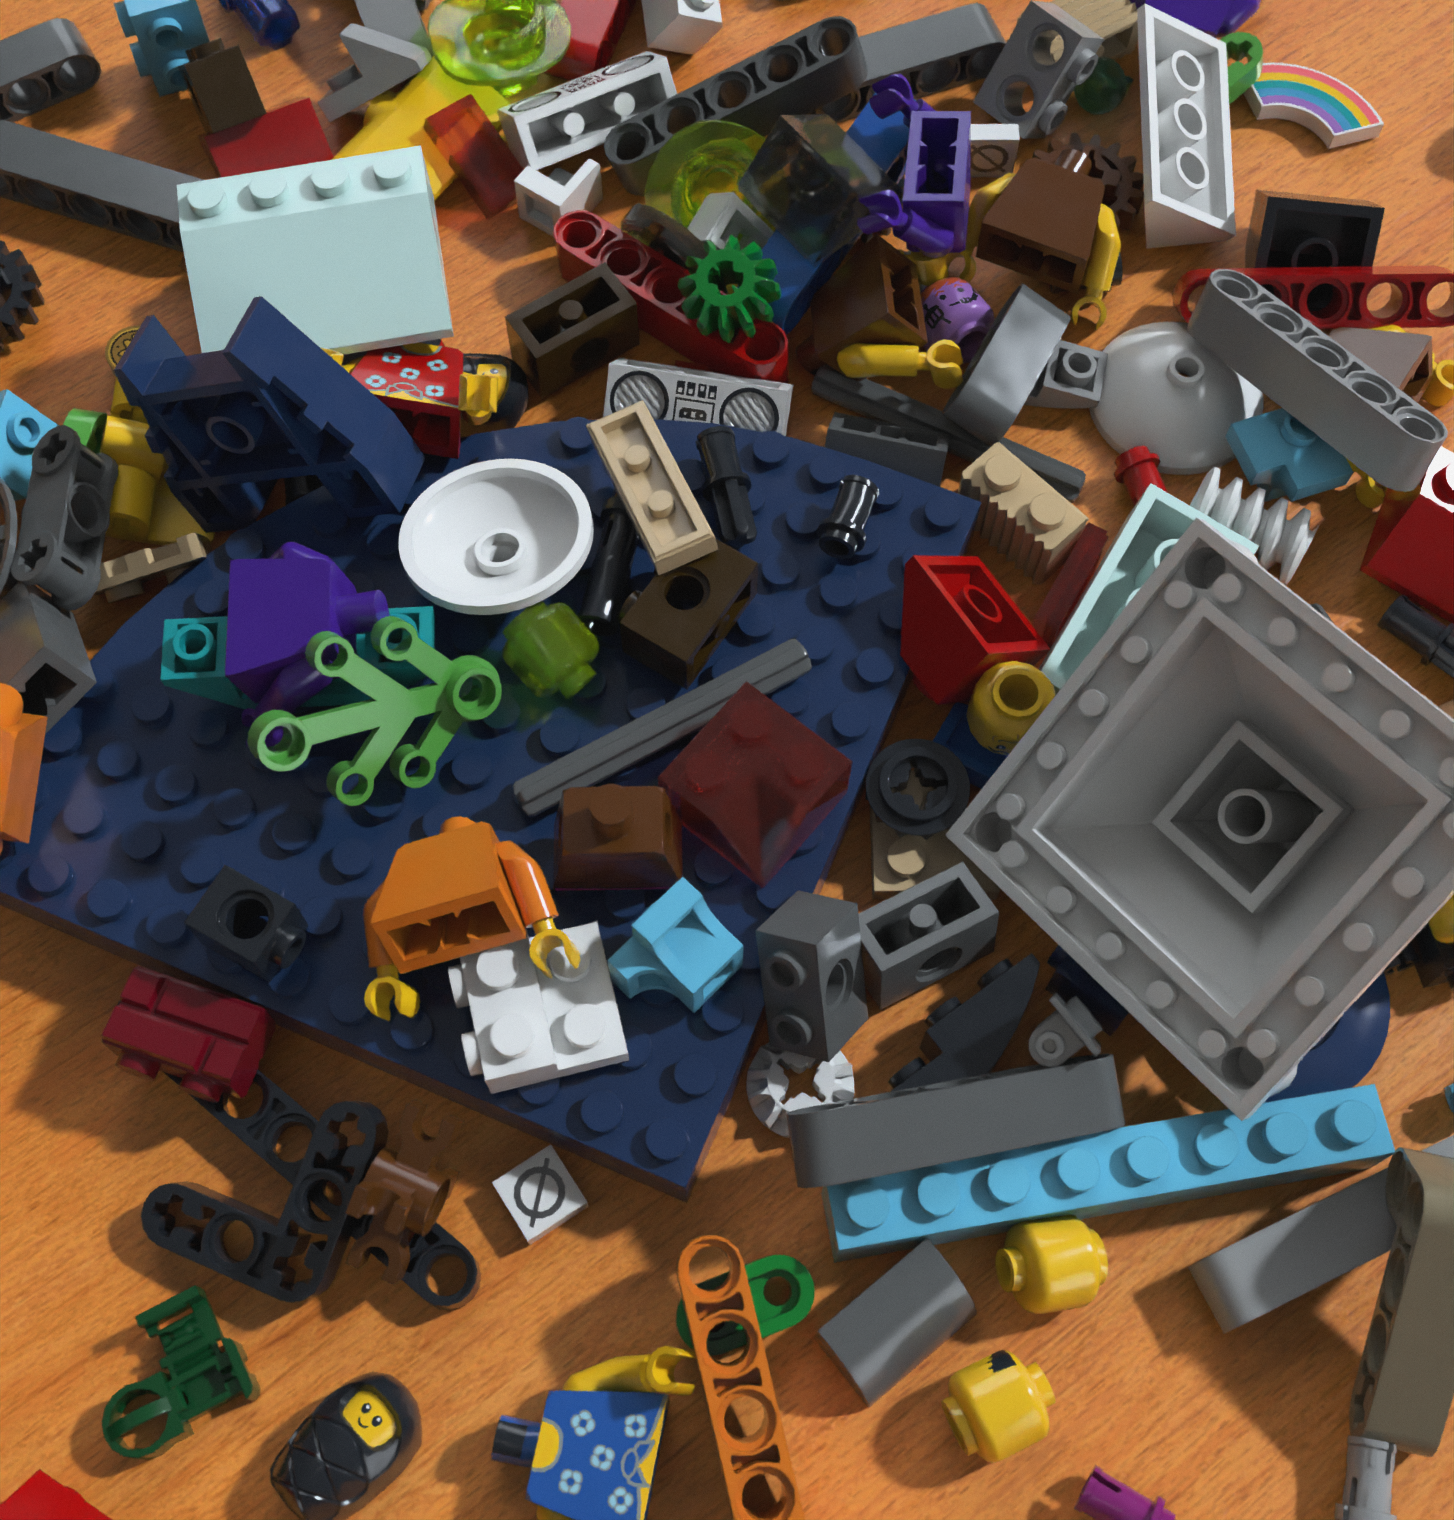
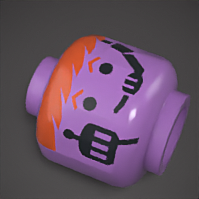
M949 277L938 280L926 286L920 292L928 343L923 347L928 351L931 345L943 339L952 340L961 350L963 364L969 363L995 320L993 310L965 279Z

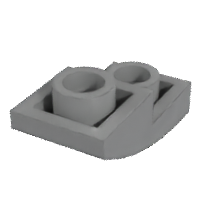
M1059 340L1024 405L1048 408H1096L1100 402L1108 353Z

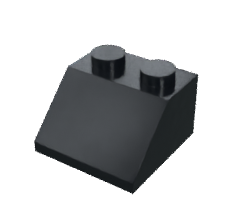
M1256 190L1245 247V268L1373 266L1385 208L1366 200ZM1320 284L1312 289L1307 298V308L1309 311H1319L1329 304L1333 294L1330 284ZM1261 285L1274 295V289L1272 285Z

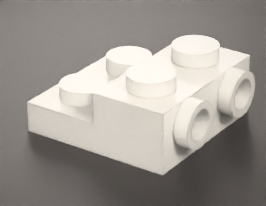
M597 922L561 930L579 950L580 964L576 969L571 965L564 952V947L560 946L552 949L546 959L547 966L553 977L552 979L544 975L530 958L529 948L534 937H529L527 929L526 939L460 957V965L448 967L456 1007L458 1009L470 1006L475 1031L462 1034V1043L469 1073L471 1076L484 1073L485 1082L491 1094L629 1060Z

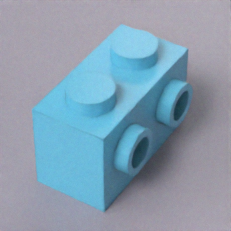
M124 0L114 3L125 37L136 35L138 38V42L129 45L140 76L152 75L160 97L187 90L177 66L189 62L185 50L210 42L196 0Z

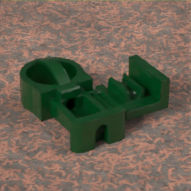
M194 1285L135 1316L138 1326L146 1329L149 1338L159 1336L167 1356L158 1361L162 1369L168 1368L170 1374L159 1371L142 1381L125 1385L116 1392L104 1409L102 1419L103 1435L111 1449L120 1455L149 1460L162 1456L176 1443L193 1435L194 1432L190 1422L242 1394L251 1401L258 1399L261 1392L256 1376L251 1374L246 1367L245 1362L248 1360L245 1350L237 1341L224 1338L204 1289ZM192 1308L193 1313L160 1329V1324ZM220 1340L226 1350L223 1353L218 1346V1341ZM144 1394H158L161 1399L148 1403L121 1418L125 1407L134 1398ZM184 1394L187 1396L188 1404L183 1397ZM167 1413L166 1428L160 1438L151 1446L143 1449H133L122 1438L123 1434L138 1425Z

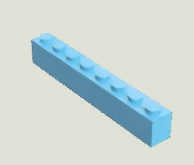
M1371 1084L1266 1102L1250 1118L1243 1121L1230 1109L1132 1125L858 1181L825 1186L822 1189L821 1195L835 1263L915 1249L926 1238L933 1245L1006 1233L1014 1224L1028 1220L1064 1215H1075L1079 1219H1086L1366 1170L1392 1156L1395 1149L1376 1086Z

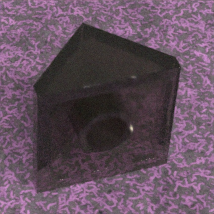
M828 114L780 115L738 183L739 191L814 268L861 232L857 219L870 215V212L864 204L859 202V198L885 190H892L896 193L899 200H902L904 192Z

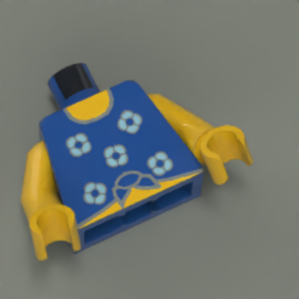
M663 1346L656 1349L652 1354L617 1356L574 1373L565 1382L562 1390L549 1391L542 1423L501 1415L494 1437L491 1458L493 1461L531 1468L526 1500L537 1504V1520H647L670 1402L669 1396L662 1393L688 1396L694 1392L695 1385L676 1383L674 1378L675 1367L681 1359L696 1358L693 1351Z

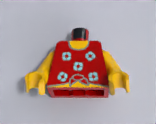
M441 339L370 350L364 356H360L342 366L395 413L424 454L458 459L460 454L461 413L463 419L470 425H481L488 421L492 412L497 413L498 377L463 372L464 353L456 348L445 347ZM321 348L342 366L344 354Z

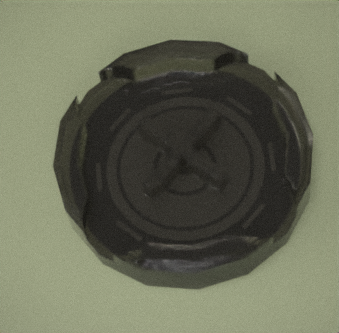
M635 204L620 222L621 229L627 231V234L687 269L685 264L687 256L700 259L706 257L704 243L673 218L649 205Z

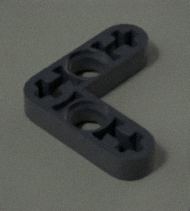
M364 1101L335 1103L325 1110L316 1125L280 1219L203 1185L185 1181L161 1185L148 1195L143 1203L141 1213L143 1230L148 1238L158 1246L281 1301L294 1303L317 1297L329 1288L338 1271L358 1219L347 1214L346 1210L356 1185L363 1182L375 1157L386 1146L389 1133L387 1120L379 1108ZM359 1117L357 1129L366 1134L363 1144L350 1145L341 1163L342 1166H354L353 1175L345 1169L325 1167L324 1162L326 1159H341L347 1146L348 1137L339 1132L341 1123L355 1121ZM324 1179L336 1184L342 1196L341 1209L337 1216L330 1221L322 1220L316 1216L310 1202L314 1187ZM183 1201L181 1211L184 1214L197 1220L210 1219L205 1229L197 1225L174 1227L176 1218L172 1214L167 1213L169 1204ZM236 1220L248 1225L254 1238L253 1250L243 1261L234 1260L228 1255L224 1247L225 1231ZM299 1227L310 1233L327 1234V1242L322 1240L310 1243L304 1258V1265L313 1270L312 1278L297 1281L295 1284L296 1271L292 1267L287 1266L288 1258L302 1255L306 1251L312 1236L311 1234H300L298 1232Z

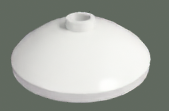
M1155 322L1141 325L1122 333L1111 341L1102 351L1108 353L1100 402L1096 408H1089L1099 433L1120 455L1131 448L1147 446L1150 453L1157 454L1160 459V464L1157 467L1158 472L1174 475L1208 472L1214 466L1219 468L1235 459L1236 457L1225 437L1231 423L1263 414L1264 407L1263 393L1198 343L1189 334L1187 329L1188 323ZM1179 373H1184L1190 377H1184Z
M524 459L488 460L455 470L437 480L421 493L409 508L402 522L399 533V554L411 584L431 602L443 608L466 614L493 615L508 613L529 607L548 598L564 587L576 575L591 549L594 532L589 503L584 493L571 478L561 471L546 464Z

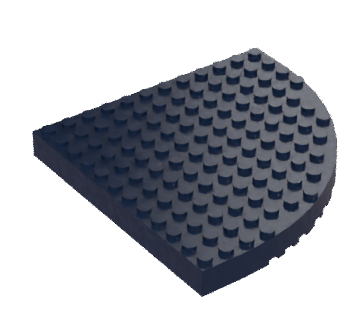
M574 417L567 421L548 422L470 435L460 438V454L458 459L424 454L426 459L400 513L349 518L323 485L259 519L245 529L232 533L225 543L207 554L206 559L199 560L184 570L127 620L90 660L97 683L45 734L29 843L2 840L3 849L0 855V905L144 968L265 1008L276 1022V1025L687 1203L766 1020V1002H764L756 930L798 890L817 895L820 894L865 790L870 765L881 752L911 683L913 672L900 656L905 563L913 555L965 556L973 539L981 502L871 461L787 437L776 431L759 432L726 426L734 431L735 444L742 472L747 473L751 479V489L748 492V498L757 536L754 542L745 544L742 548L735 550L758 562L757 594L688 690L624 653L619 623L617 631L610 636L593 635L582 630L583 626L576 624V616L582 605L591 566L604 526L600 518L601 509L605 500L612 497L614 485L586 428L587 424L596 420ZM653 419L715 538L720 541L712 504L702 494V485L706 479L695 441H697V435L703 430L726 425ZM495 459L535 461L551 466L571 478L580 487L589 503L594 529L593 541L589 554L580 570L564 587L553 595L520 610L493 615H475L443 608L425 598L411 584L399 554L400 528L414 501L440 478L462 467ZM847 475L863 476L875 483L879 489L878 498L873 504L864 528L867 541L863 549L856 552L850 559L831 557L819 547L818 525L821 520L829 517L841 480ZM639 539L622 606L632 592L635 590L643 592L655 576V567L641 539ZM296 542L331 558L354 584L357 593L381 590L387 600L388 608L433 606L434 649L451 661L464 655H474L488 661L499 675L502 695L497 708L489 716L477 721L463 722L437 760L433 779L421 788L407 787L397 780L390 771V759L395 750L405 744H417L436 712L415 717L375 777L374 789L369 799L358 806H347L329 792L327 788L328 773L337 763L347 760L352 761L373 729L313 744L306 760L293 770L279 772L268 768L256 759L250 749L245 746L250 727L242 724V713L245 709L163 685L160 678L164 619L228 616L230 560L268 559L284 543ZM688 599L678 600L671 604L672 607L679 610H689L698 605V603ZM790 639H796L804 646L812 665V669L806 675L592 786L600 787L605 784H617L620 786H657L664 788L682 821V876L703 895L706 905L718 921L743 944V966L695 1013L670 992L658 989L646 990L629 999L611 981L628 1050V1061L491 1094L485 1082L484 1073L471 1076L465 1058L462 1034L475 1031L470 1006L458 1009L456 1007L448 973V967L461 964L460 957L400 974L398 971L399 980L414 987L419 993L420 1006L414 1017L409 1018L398 1012L395 1005V995L390 1000L389 1005L391 1012L390 1021L377 1017L368 1010L365 1005L364 995L369 983L377 978L376 968H369L363 919L364 905L386 879L396 851L404 844L439 834L442 823L451 817L461 816L469 818L475 823L481 821L489 823L500 842L512 841L535 859L541 866L559 914L558 917L553 919L556 929L563 930L597 922L607 961L633 936L631 925L669 889L554 891V822L559 804L534 817H528L516 800L512 787L513 784L525 776ZM426 676L406 688L411 689L435 682ZM471 677L462 684L459 697H463L470 692L472 688ZM345 705L299 707L293 713V716L298 718ZM420 756L412 758L405 767L406 776L414 774L419 769L421 763ZM357 773L348 776L342 784L343 793H348L357 786L359 780ZM224 865L293 902L309 925L305 930L306 941L297 959L288 968H280L270 983L201 944L184 923ZM258 916L248 920L242 926L239 938L250 939L259 935L265 929L268 917ZM533 927L526 928L529 937L536 936Z

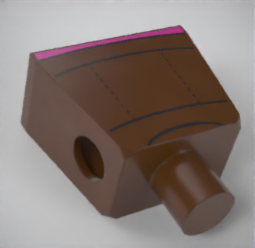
M605 784L600 787H570L563 790L554 822V891L670 889L683 877L682 821L664 788L657 786Z

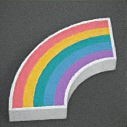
M1263 63L1261 76L1243 93L1257 120L1277 118L1301 124L1317 134L1328 149L1376 138L1379 136L1384 125L1374 108L1351 87L1325 73L1303 66L1285 63Z

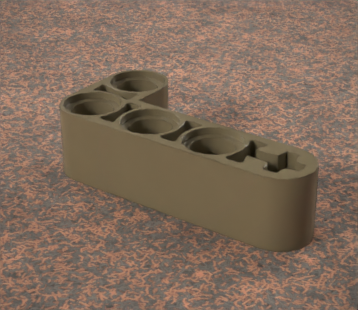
M1399 1147L1395 1150L1389 1163L1385 1187L1386 1204L1397 1228L1352 1391L1349 1427L1351 1436L1396 1444L1397 1451L1432 1457L1439 1447L1454 1395V1158Z

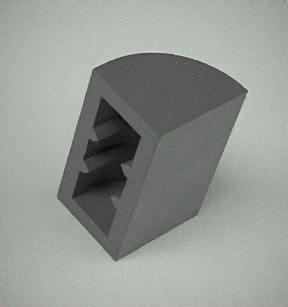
M835 412L828 427L825 448L871 461L940 487L951 434Z
M926 1238L817 1331L814 1339L870 1408L974 1318L977 1311L959 1277L932 1242Z

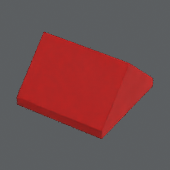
M298 97L267 109V114L216 133L207 132L198 136L218 178L327 161L334 158L309 97Z

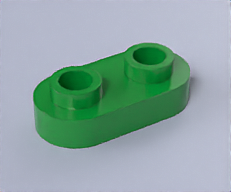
M768 1255L745 1264L762 1338L792 1327L806 1317L812 1307L815 1290L812 1277L801 1262L786 1255ZM729 1271L695 1285L704 1290L715 1289L724 1283ZM773 1277L783 1278L789 1286V1296L780 1305L770 1304L764 1296V1286ZM681 1297L676 1308V1327L682 1340L694 1350ZM723 1321L718 1329L709 1331L706 1339V1347L710 1356L721 1355L747 1344L746 1333L743 1327L734 1321Z

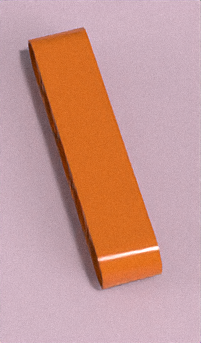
M700 1235L688 1241L680 1250L676 1261V1272L733 1520H805L744 1261L738 1248L728 1239L717 1235ZM714 1246L726 1254L729 1261V1274L721 1286L715 1289L704 1290L692 1282L689 1275V1264L692 1256L698 1250ZM722 1321L739 1323L746 1333L747 1344L745 1350L738 1359L732 1362L721 1363L714 1360L708 1354L706 1347L709 1331ZM750 1396L758 1399L764 1408V1419L761 1427L754 1434L746 1437H738L731 1434L724 1426V1414L730 1403L739 1397ZM768 1473L776 1476L780 1480L782 1488L778 1503L766 1512L749 1510L742 1503V1492L748 1480L757 1474Z

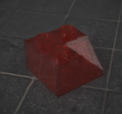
M746 681L660 774L658 785L664 788L685 828L760 887L764 888L847 793L852 761Z

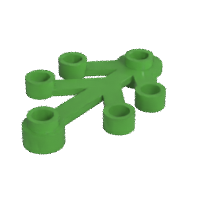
M387 616L380 619L372 628L370 638L375 651L392 661L406 660L435 682L407 689L354 654L352 645L345 638L331 631L319 632L309 640L306 646L305 654L309 665L327 677L339 676L372 699L298 718L283 710L265 712L253 722L249 729V749L253 756L268 768L284 772L300 766L306 760L313 744L373 729L353 760L337 763L332 767L327 776V788L332 796L347 806H358L367 801L371 796L375 777L415 717L436 712L417 744L400 746L395 750L390 759V771L397 780L410 788L424 787L433 779L437 760L463 722L483 719L497 708L502 695V687L499 675L493 665L474 655H464L451 661L419 639L416 629L410 623L396 616ZM396 628H401L402 640L400 644L393 649H388L386 642L389 633ZM337 643L339 649L337 658L332 663L323 665L321 661L323 650L328 645ZM471 677L472 688L470 692L463 697H459L462 684ZM282 726L284 730L282 740L275 746L266 747L265 739L268 733L273 728ZM420 756L421 763L419 769L414 774L406 776L405 767L412 758ZM357 773L359 776L357 786L352 791L343 793L342 784L348 776Z

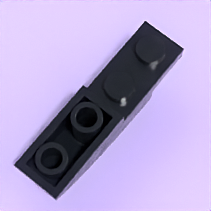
M1031 953L1016 965H1013L1008 958L1002 960L978 980L977 984L982 990L962 1004L957 997H953L934 1010L925 1020L929 1029L926 1030L919 1047L930 1063L926 1065L921 1057L909 1062L888 1081L893 1088L892 1091L992 1073L1015 1033L1032 995L1040 962Z

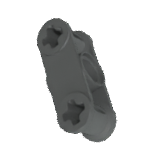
M61 425L49 430L39 440L33 451L32 471L26 502L22 509V523L17 549L11 565V573L19 582L27 586L38 585L51 593V597L56 605L70 611L84 606L98 589L101 579L100 565L105 535L110 524L113 488L118 477V464L107 454L94 453L80 443V437L75 430L66 425Z

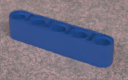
M869 100L762 248V259H772L778 271L773 281L780 285L781 298L768 304L772 307L774 313L772 322L782 328L785 334L790 333L809 309L814 293L831 278L863 233L858 227L857 219L870 215V212L864 204L859 202V198L885 190L893 191L905 174L910 128L903 123L904 115L901 111L885 119H880L872 110Z

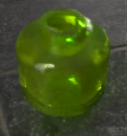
M543 601L531 605L514 618L502 632L507 638L502 649L503 659L532 694L538 698L550 697L560 691L566 699H569L597 675L590 664L599 653V643L596 637L565 603L558 602L547 606Z

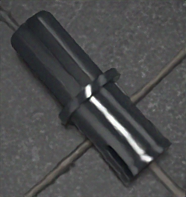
M715 426L705 429L697 435V441H695L706 479L702 485V494L712 504L720 541L733 549H740L745 544L754 542L757 536L748 498V492L751 489V479L747 473L742 472L735 444L734 431L726 426Z
M1402 594L1384 613L1378 623V627L1382 630L1385 629L1422 655L1420 663L1427 666L1432 662L1454 678V623L1445 626L1408 600L1406 595Z

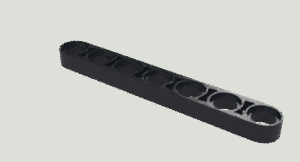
M257 1070L251 1084L261 1087L264 1097L260 1109L251 1117L237 1119L229 1114L227 1107L229 1094L222 1093L218 1103L206 1101L189 1094L292 1185L294 1184L303 1158L295 1162L281 1160L276 1150L277 1140L282 1132L293 1126H305L311 1130L313 1135L318 1123L317 1119L259 1070ZM165 1073L178 1086L180 1085L182 1078ZM346 1146L341 1159H326L324 1166L355 1169L354 1166L341 1165L348 1146ZM324 1179L314 1187L310 1201L333 1219L339 1213L341 1206L334 1205L328 1200L326 1187L329 1180ZM364 1214L357 1219L351 1234L356 1241L369 1231L374 1215ZM435 1222L426 1236L414 1233L409 1243L410 1262L401 1280L427 1303L439 1310L452 1311L464 1307L475 1297L480 1288L481 1272L478 1262L464 1245L437 1222ZM372 1247L371 1254L388 1267L389 1260L386 1252L379 1247ZM447 1256L463 1260L467 1268V1279L462 1289L450 1296H440L430 1289L428 1282L429 1271L433 1264L440 1258Z

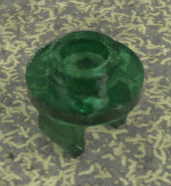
M1098 57L1093 72L1082 84L1075 87L1074 95L1079 105L1087 112L1097 115L1105 114L1120 105L1133 79L1125 76L1121 66L1113 59Z

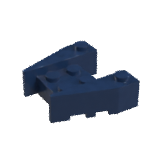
M262 296L253 298L225 349L186 356L154 315L146 316L114 369V373L130 406L141 407L149 424L145 438L152 453L163 454L168 465L164 479L171 493L206 533L245 529L256 522L278 479L315 474L349 518L400 513L426 459L392 410Z

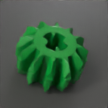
M730 234L725 242L724 249L717 250L713 242L706 240L704 244L706 257L700 259L687 256L685 264L691 275L679 278V291L682 296L686 297L681 305L685 316L688 319H697V328L706 337L718 328L722 341L730 343L734 337L735 329L742 327L744 334L747 337L753 338L756 333L753 320L756 318L761 321L772 322L774 313L768 303L780 300L781 298L780 285L773 281L778 274L776 265L770 258L762 259L761 247L755 241L741 250L738 239ZM735 283L739 284V288H737L735 285H732V290L734 293L729 295H721V290L724 293H728V290L726 288L727 285Z

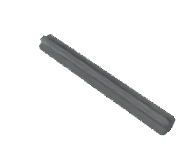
M828 364L819 367L814 376L811 387L814 395L869 419L951 434L947 452L973 463L990 448L942 415L941 410L873 381L864 379L858 382L847 378ZM1002 437L999 442L1070 503H1074L1085 483L1086 474L1082 470Z
M790 639L516 781L512 786L518 804L528 817H534L559 804L564 789L570 787H592L806 675L812 669L806 649L796 639Z

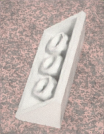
M1143 4L1137 9L1146 246L1147 248L1228 241L1236 236L1226 43L1147 4Z

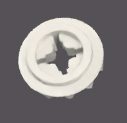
M767 1043L764 1046H760L747 1073V1096L753 1112L768 1129L787 1138H790L786 1113L806 1107L853 1099L855 1093L852 1065L840 1050L829 1062L774 1048ZM817 1063L819 1066L817 1067L812 1085L818 1092V1097L824 1102L822 1103L815 1096L811 1098L802 1092L794 1099L791 1097L783 1105L781 1102L785 1098L789 1080L780 1065L787 1070L791 1068L794 1072L800 1074L807 1068L811 1069Z

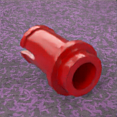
M1147 446L1131 448L1115 459L1117 469L1114 472V477L1118 483L1125 484L1134 506L1150 483L1167 492L1157 469L1160 459L1157 454L1150 453Z

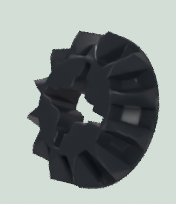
M906 739L895 742L883 749L875 757L867 773L866 800L869 801L875 813L877 823L884 822L894 829L899 838L908 834L922 836L925 840H928L936 833L945 829L950 830L965 811L969 801L970 782L964 765L951 750L934 741ZM911 768H914L915 777H919L920 784L923 787H933V789H936L927 793L923 810H920L919 805L915 804L912 795H901L898 792L907 788Z

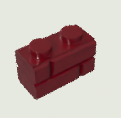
M138 965L133 968L120 995V1003L115 1006L101 1035V1042L119 1056L115 1063V1066L119 1069L150 1081H155L159 1070L182 1078L179 1085L181 1090L203 1100L218 1103L222 1093L241 1099L247 1095L259 1068V1060L263 1058L274 1034L276 1022L265 1008Z

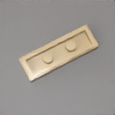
M643 400L586 425L590 439L658 575H662L718 550L715 535Z

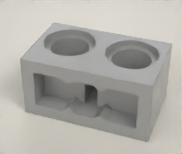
M1031 0L973 103L1002 124H1018L1019 136L1022 139L1045 138L1047 135L1052 134L1063 122L1068 111L1066 102L1075 87L1082 84L1093 72L1098 61L1096 52L1104 38L1056 4ZM1059 34L1064 43V50L1061 58L1055 63L1051 57V44ZM1029 85L1033 90L1034 101L1031 109L1026 112L1022 106V94Z

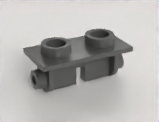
M1057 991L1049 999L1056 1008V1011L1043 1020L1030 1036L1029 1051L1031 1056L1043 1066L1054 1067L1064 1063L1086 1045L1096 1057L1101 1053V1043L1095 1036L1102 1031L1103 1026L1077 995L1066 1002Z

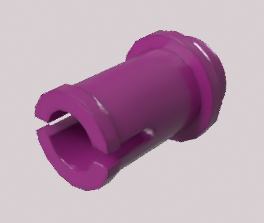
M1097 1465L1092 1469L1074 1506L1075 1510L1080 1513L1084 1512L1095 1520H1175L1176 1514L1164 1508L1165 1499L1157 1496L1152 1501L1106 1474Z

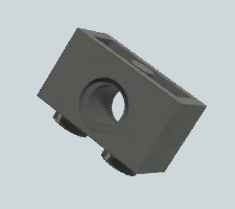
M964 862L859 913L865 987L880 1010L994 952L999 911Z
M798 890L756 930L764 1002H766L765 1012L769 1044L774 1048L829 1062L868 1019L858 904Z

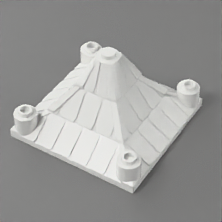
M1196 517L945 836L1225 1106L1243 1121L1250 1118L1269 1097L1280 1093L1290 1086L1296 1076L1297 1065L1376 980L1390 962L1399 955L1435 913L1454 895V719L1258 564L1257 558L1249 548L1229 540L1208 522Z

